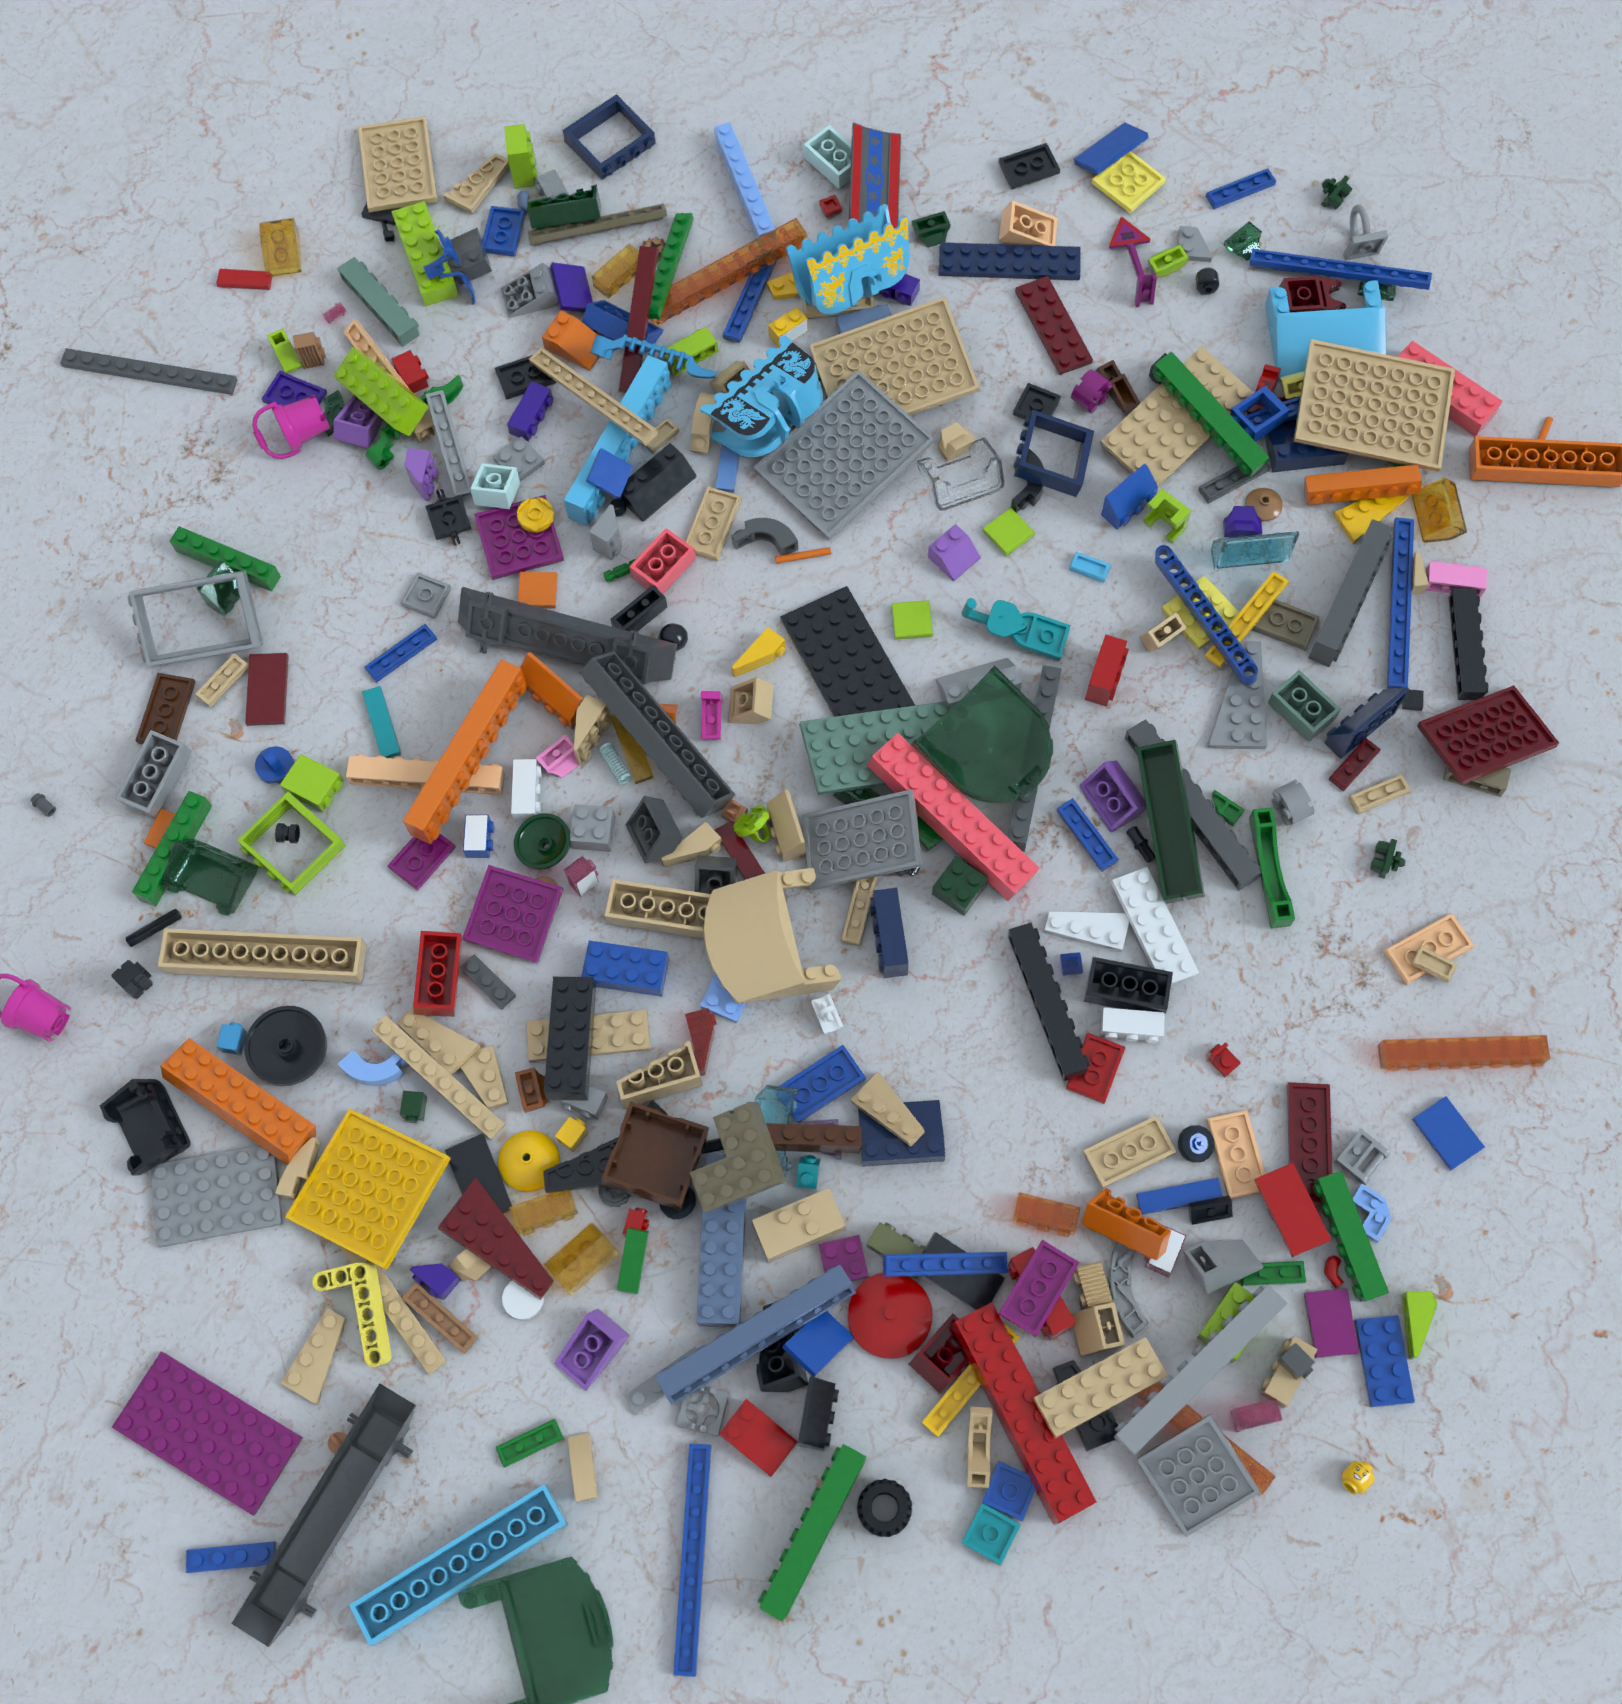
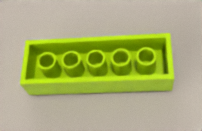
M425 201L391 211L424 305H432L459 296L453 276L443 278L437 276L430 280L424 270V266L432 263L444 254L438 235L434 233L436 230ZM446 261L445 263H443V266L445 268L443 274L451 273L449 265Z
M354 347L350 349L333 376L395 430L409 437L429 405L377 362Z

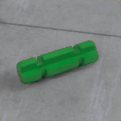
M636 559L628 561V564L624 563L612 568V571H605L603 573L605 580L611 582L615 577L620 578L629 574V566Z

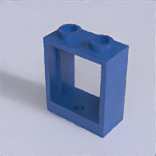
M1264 386L1231 408L1230 415L1256 442L1287 421L1290 410ZM1260 402L1273 416L1258 427H1255L1242 413Z

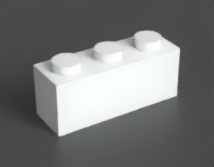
M537 759L513 760L511 814L514 821H524L541 813V803L538 802V795L542 793L541 784H539V778L542 777V766L538 765Z
M1103 1008L1100 1036L1108 1040L1126 1038V1041L1129 1042L1146 1040L1147 1043H1158L1164 1037L1165 1012Z

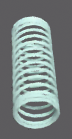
M606 743L599 748V752L603 759H605L608 767H610L613 775H615L614 777L618 784H625L630 781L632 776L628 773L629 771L625 765H623L624 762H622L619 754L615 751L616 749H614L613 744Z

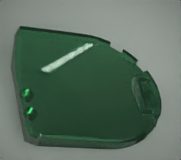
M995 665L957 704L911 744L956 789L973 799L987 803L1010 802L1029 794L1046 776L1053 755V739H1051L1048 729L1049 725L1045 717Z

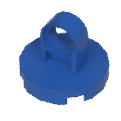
M268 747L257 756L255 771L264 782L269 784L277 782L279 784L293 766L294 759L289 751L283 747Z

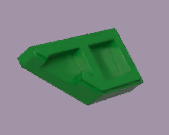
M1214 790L1212 797L1216 813L1220 814L1225 822L1234 826L1245 809Z

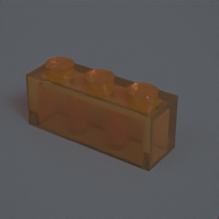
M1019 1192L1012 1221H1017L1016 1224L1019 1226L1028 1227L1033 1225L1037 1226L1039 1231L1049 1232V1230L1057 1231V1234L1060 1236L1070 1237V1235L1074 1236L1081 1207Z

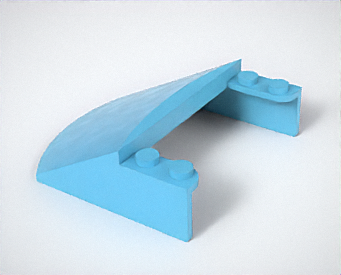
M1378 280L1368 281L1363 287L1366 308L1290 313L1286 290L1281 287H1270L1265 307L1275 367L1281 368L1279 381L1280 377L1305 371L1311 339L1386 354L1385 307H1382Z

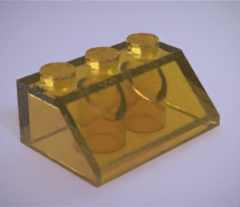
M1443 477L1421 488L1420 494L1412 495L1424 543L1452 540L1467 533L1454 482Z
M590 1223L544 1265L572 1296L619 1253L604 1234L593 1223Z

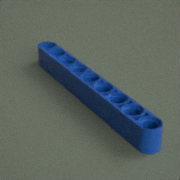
M1167 545L1159 546L1155 551L1156 566L1238 679L1245 685L1253 684L1257 679V665L1173 550ZM1166 555L1167 558L1162 559L1159 556ZM1176 569L1178 572L1172 573L1170 570ZM1183 583H1185V584H1188L1189 586H1188V587H1181L1180 585L1183 584ZM1192 598H1197V599H1199V601H1198V602H1193V601H1191V599H1192ZM1204 612H1207V613H1209L1210 615L1207 616V617H1204V616H1202L1201 614L1204 613ZM1213 627H1218V628H1220L1221 630H1220V631H1213L1212 628H1213ZM1230 642L1232 645L1225 646L1222 643ZM1239 656L1242 660L1236 661L1233 658ZM1250 671L1253 673V675L1247 676L1244 674V672Z

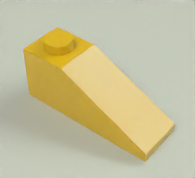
M767 627L731 667L732 675L734 677L740 676L775 661L777 657H781L786 651L785 639Z

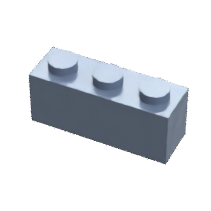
M888 304L877 305L873 308L861 309L857 312L837 316L836 328L838 333L841 334L891 316Z

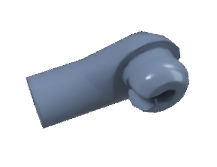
M520 191L517 195L518 206L528 213L529 193L527 191Z

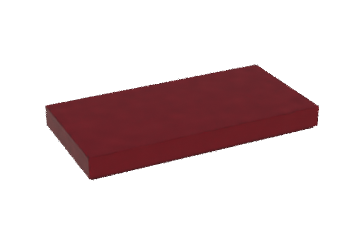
M287 653L249 654L245 719L247 726L285 724L289 659Z

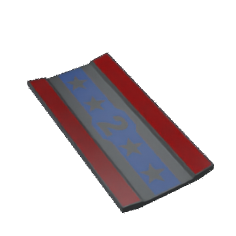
M853 122L849 220L854 218L858 223H861L864 213L868 211L876 217L878 208L886 204L888 205L891 225H893L894 229L898 227L901 134L875 130Z

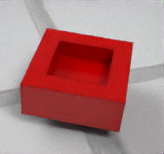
M836 195L819 200V205L826 218L842 212V207Z

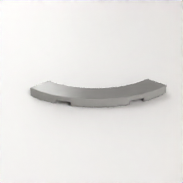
M1117 1242L1110 1261L1109 1288L1112 1300L1115 1302L1118 1317L1133 1338L1149 1322L1141 1313L1132 1294L1131 1266L1136 1250H1131Z

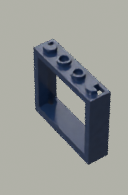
M617 94L562 130L564 142L601 180L609 175L611 176L613 172L624 167L628 162L639 157L641 153L656 144L654 131ZM618 112H621L642 136L600 163L578 139Z
M1032 410L1030 416H1026L1023 423L1025 430H1022L1019 440H1022V443H1019L1016 454H1019V456L1015 458L1013 464L1016 467L1014 476L1077 497L1083 486L1094 431ZM1034 426L1081 442L1073 478L1026 463Z

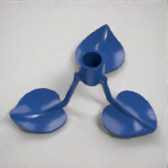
M437 229L434 233L438 235L443 245L444 254L437 260L424 266V270L430 280L437 276L440 278L459 276L472 295L473 305L475 304L474 289L464 272L443 274V271H445L443 263L453 258L459 266L460 261L448 236L444 237L442 232Z

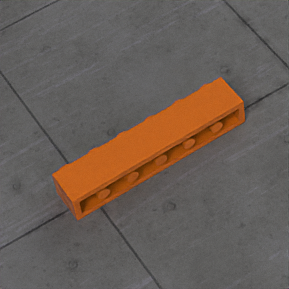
M1418 464L1305 476L1304 493L1307 505L1420 494L1422 478Z

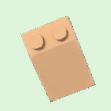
M1012 200L1002 210L999 241L1011 245L1055 246L1058 218Z

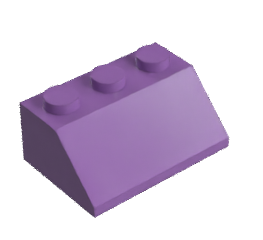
M1117 760L1104 762L1079 785L1111 832L1136 819L1147 809L1146 801Z

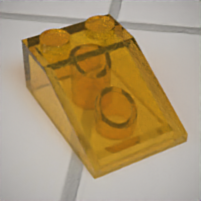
M289 218L259 223L266 276L271 277L302 272L300 237L295 219Z

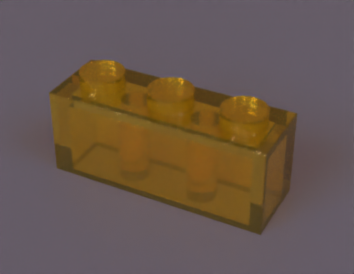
M630 244L626 245L592 275L593 287L608 299L615 295L623 285L629 283L635 276L639 251Z
M572 1191L548 1193L509 1207L515 1229L519 1235L523 1234V1236L534 1233V1229L543 1227V1229L555 1225L554 1222L563 1220V1222L575 1218L574 1215L579 1214Z

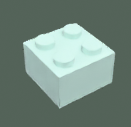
M482 463L471 486L474 505L510 509L520 485L517 467Z

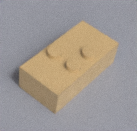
M830 1188L752 1220L768 1263L846 1231V1226Z

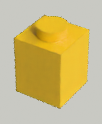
M569 1116L555 1135V1138L574 1152L588 1134L585 1128L586 1124L579 1118L574 1120Z

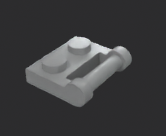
M1360 1129L1335 1162L1353 1175L1359 1183L1366 1185L1371 1174L1383 1159L1388 1158L1390 1152L1364 1130ZM1374 1149L1377 1154L1361 1172L1357 1168L1371 1150Z

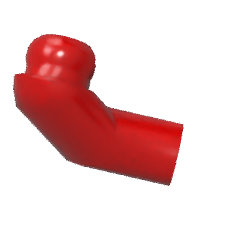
M1333 1255L1325 1261L1324 1274L1337 1289L1344 1281L1337 1274L1341 1260L1338 1256Z

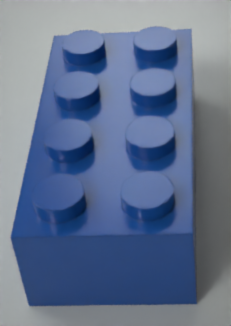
M589 940L581 977H594L596 987L662 997L669 964L668 952Z

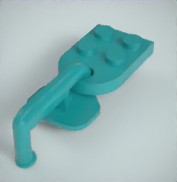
M973 598L967 599L961 612L964 618L985 624L987 630L993 635L1002 638L1011 636L1013 642L1020 648L1060 661L1071 625L1032 612L1020 613L1015 604L1004 600L996 601L992 606L990 615L972 610L976 607L977 603Z

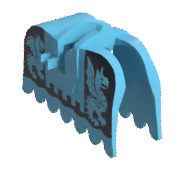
M786 335L779 339L780 348L771 347L766 350L767 359L754 360L753 366L755 370H743L740 373L741 382H729L727 384L728 393L720 392L715 394L714 400L716 404H704L700 407L702 413L714 418L725 428L724 432H712L711 439L741 456L758 457L775 450L782 442L788 439L789 431L791 430L788 425L801 426L805 422L804 420L813 414L823 401V391L812 357L795 345Z

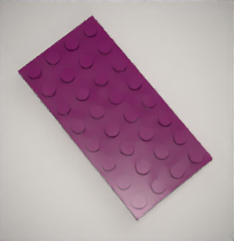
M162 1351L111 1427L254 1516L303 1439L302 1436Z

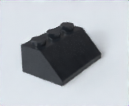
M809 1377L798 1439L799 1447L824 1451L825 1446H830L831 1433H828L829 1424L833 1425L835 1411H831L833 1402L837 1403L839 1390L835 1389V1383Z

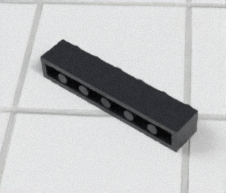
M1453 589L1448 599L1458 700H1477L1484 697L1488 693L1489 688L1488 682H1485L1487 666L1483 662L1485 648L1482 647L1481 642L1483 640V630H1480L1482 616L1478 611L1480 597L1477 596L1476 589Z

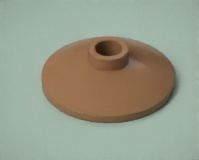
M1257 488L1248 494L1245 506H1254L1258 517L1262 521H1270L1279 516L1283 503L1281 497L1275 491L1269 488Z

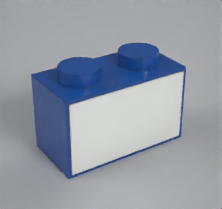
M488 814L465 815L463 853L466 858H490V851H493L491 833H494V821H491Z

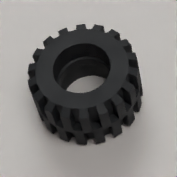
M887 1479L875 1480L868 1484L859 1496L857 1503L858 1517L863 1527L871 1534L878 1537L897 1535L907 1526L912 1515L910 1495L897 1481ZM879 1495H889L897 1503V1514L890 1521H879L872 1513V1503Z

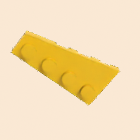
M1401 495L1362 499L1335 511L1334 516L1352 544H1354L1361 536L1365 535L1372 519L1381 522L1384 517L1402 505L1409 496Z

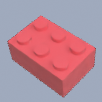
M665 528L629 566L631 577L647 589L654 585L664 594L696 560L695 550Z

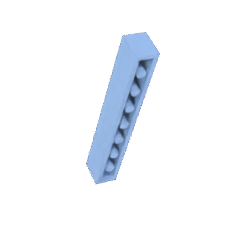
M728 122L715 126L716 144L759 247L776 243V229L731 123Z

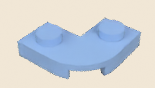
M1360 1184L1352 1198L1356 1207L1368 1213L1362 1224L1367 1237L1377 1243L1390 1222V1211L1385 1198L1367 1186Z

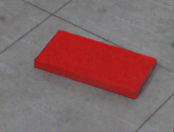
M1293 1163L1254 1179L1292 1257L1331 1241Z

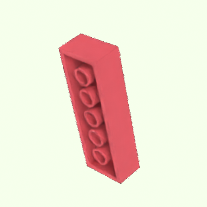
M1413 340L1398 356L1400 358L1453 368ZM1455 369L1448 419L1473 436H1477L1497 413L1503 401Z

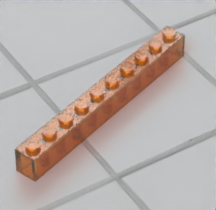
M795 218L671 285L660 319H651L655 326L662 324L671 317L681 314L684 310L696 306L706 298H710L719 291L727 289L730 285L742 281L751 273H757L761 268L773 264L782 257L788 256L786 247L794 245L797 249H800L802 241L808 238L807 232L798 219Z

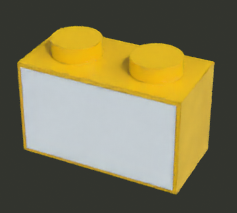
M795 307L768 325L769 338L780 348L779 339L782 336L786 335L793 341L808 331V318L798 307Z

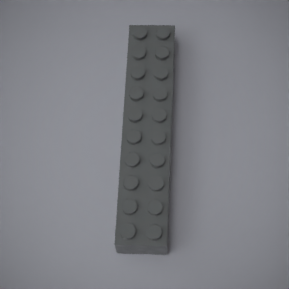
M615 651L591 658L580 671L584 681L591 686L596 695L606 704L609 711L617 717L621 725L627 729L633 739L643 748L646 755L654 761L658 769L675 786L683 799L691 805L694 812L702 819L722 810L735 796V793Z

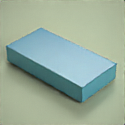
M1076 552L1069 570L1104 583L1111 564Z

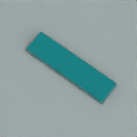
M381 686L362 691L381 756L391 758L400 755V748Z

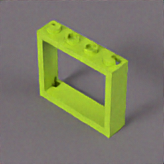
M289 792L282 796L237 840L242 846L240 850L247 857L251 855L254 858L252 861L260 869L262 867L268 870L266 874L273 881L278 879L281 882L279 886L287 893L291 891L295 896L346 847L338 835ZM290 808L294 809L332 843L292 883L251 847Z

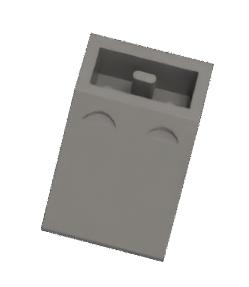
M544 263L539 264L501 288L509 318L549 309L559 303L551 269Z
M1243 1240L1202 1241L1183 1250L1188 1270L1206 1294L1212 1293L1264 1268Z

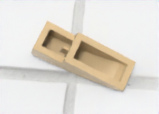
M312 1137L286 1167L275 1192L279 1197L295 1200L298 1196L301 1182L306 1181L314 1169L321 1144L317 1138Z
M590 1433L568 1437L575 1501L579 1503L598 1499L597 1476Z

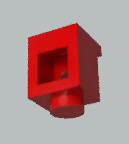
M638 1207L635 1210L629 1209L623 1229L624 1237H626L628 1227L647 1231L649 1226L647 1210Z

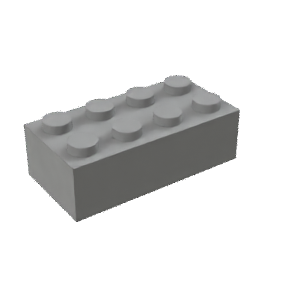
M150 730L115 799L127 807L156 819L192 750L181 742Z

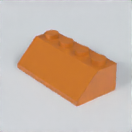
M529 651L520 666L527 684L526 690L531 693V697L537 703L541 702L545 705L544 708L549 714H555L558 717V721L564 727L568 726L573 729L576 726L577 708L584 698Z

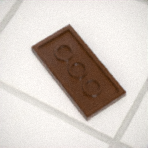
M163 673L157 674L135 740L138 744H144L150 730L177 741L196 683L194 679Z

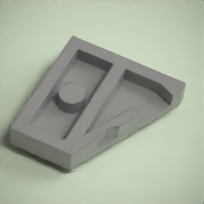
M1180 226L1178 245L1181 244L1188 256V260L1211 262L1212 254L1198 227Z

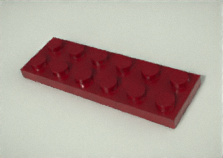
M1046 276L1016 287L1015 293L1059 375L1092 364L1093 358L1049 277Z
M1288 1082L1289 1164H1294L1315 1208H1321L1320 1197H1317L1313 1190V1180L1333 1173L1330 1084Z

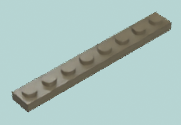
M663 203L601 216V218L593 222L586 220L578 224L567 223L560 227L552 226L542 230L528 231L530 244L541 245L545 241L551 240L555 242L565 237L575 238L579 234H593L598 230L609 231L613 227H627L632 223L643 224L647 220L652 219L661 220L667 216V211Z

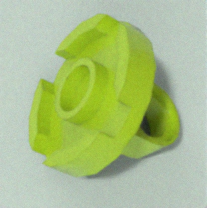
M763 805L750 808L752 812L747 815L744 812L733 824L734 831L739 837L750 836L756 843L767 842L770 839V829L765 824L769 818V812ZM759 829L763 831L762 839L758 835Z

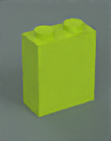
M300 754L280 786L285 793L289 792L296 799L324 812L332 804L336 792L342 789L344 780L336 771Z

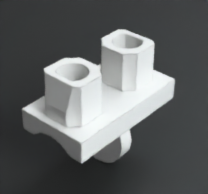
M830 994L811 1001L824 1035L843 1028Z

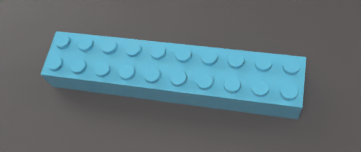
M648 355L620 404L647 423L649 419L651 420L654 417L657 405L662 403L665 391H668L671 386L667 362ZM609 421L564 499L568 518L585 526H589L590 522L595 520L599 506L604 504L607 494L586 482L599 449L603 448L628 462L630 452L638 444L635 438L611 421Z
M544 1484L349 1606L369 1646H375L569 1524L549 1487Z

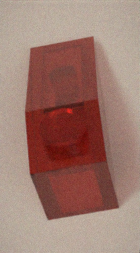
M709 1008L685 1014L702 1076L706 1075L715 1033L714 1025H717L714 1013L710 1014Z

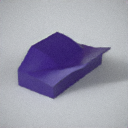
M1234 506L1230 514L1224 518V538L1262 537V520L1258 517L1254 506Z

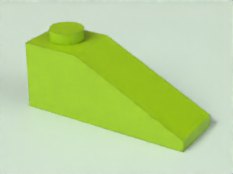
M1409 1291L1401 1295L1409 1360L1419 1357L1435 1310L1437 1309L1436 1297H1433L1432 1291Z

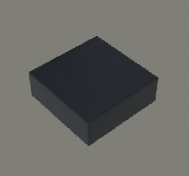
M1410 689L1402 702V709L1422 711L1424 691Z

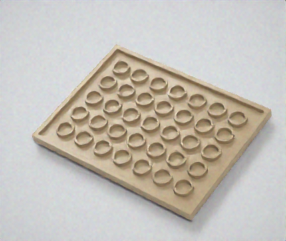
M945 296L809 345L827 397L831 396L858 370L909 416L980 391Z
M1311 339L1308 347L1293 442L1403 465L1418 464L1419 468L1439 472L1442 466L1455 369Z

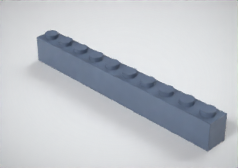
M841 1265L832 1267L820 1277L811 1279L802 1288L793 1290L784 1299L777 1300L769 1308L757 1312L751 1319L737 1324L728 1333L721 1334L713 1342L701 1346L695 1353L681 1358L678 1363L670 1368L663 1369L655 1377L670 1404L674 1405L856 1293L854 1286Z

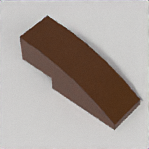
M1114 360L1095 370L1113 383L1111 390L1107 393L1125 414L1134 410L1140 404L1125 374L1120 373Z

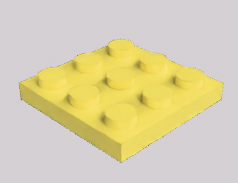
M1131 151L1092 179V184L1130 214L1166 182V178Z
M1203 576L1196 581L1197 585L1227 626H1229L1239 614V611L1206 576ZM1178 595L1162 606L1161 611L1167 617L1177 612L1187 627L1182 633L1198 650L1211 641ZM1192 598L1191 601L1198 602L1199 599ZM1204 612V613H1202L1201 615L1204 616V617H1207V616H1209L1210 614L1207 613V612ZM1213 627V628H1212L1213 631H1220V630H1221V629L1218 628V627Z

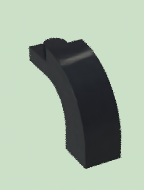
M1029 449L1026 463L1044 468L1038 456ZM1027 481V486L1012 499L1011 508L1017 513L1020 509L1024 510L1029 503L1034 507L1042 495L1043 486Z

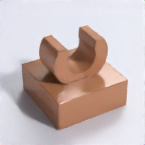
M731 799L721 813V817L727 821H732L734 824L741 814L748 812V808Z

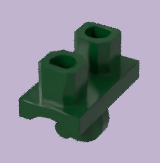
M1345 175L1337 183H1335V178L1325 179L1322 183L1323 193L1329 194L1321 205L1326 207L1329 204L1336 210L1344 201L1337 194L1339 193L1345 198L1353 190L1347 184L1350 178Z
M1391 839L1390 842L1378 841L1376 844L1375 853L1384 855V858L1382 860L1374 857L1370 869L1378 872L1380 878L1385 879L1391 865L1392 871H1397L1398 867L1405 866L1406 860L1401 858V852L1396 851L1395 856H1393L1397 840Z

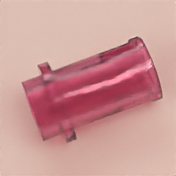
M335 303L333 308L322 314L329 324L340 315H345L346 309L341 303Z

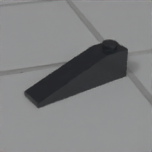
M773 1303L763 1306V1311L769 1308ZM794 1331L760 1351L756 1372L761 1392H791L808 1385L805 1369L782 1348L795 1335Z

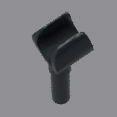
M382 221L381 225L385 242L394 241L393 230L388 231L385 221Z

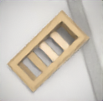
M1420 551L1415 552L1413 556L1411 595L1424 593L1429 584Z

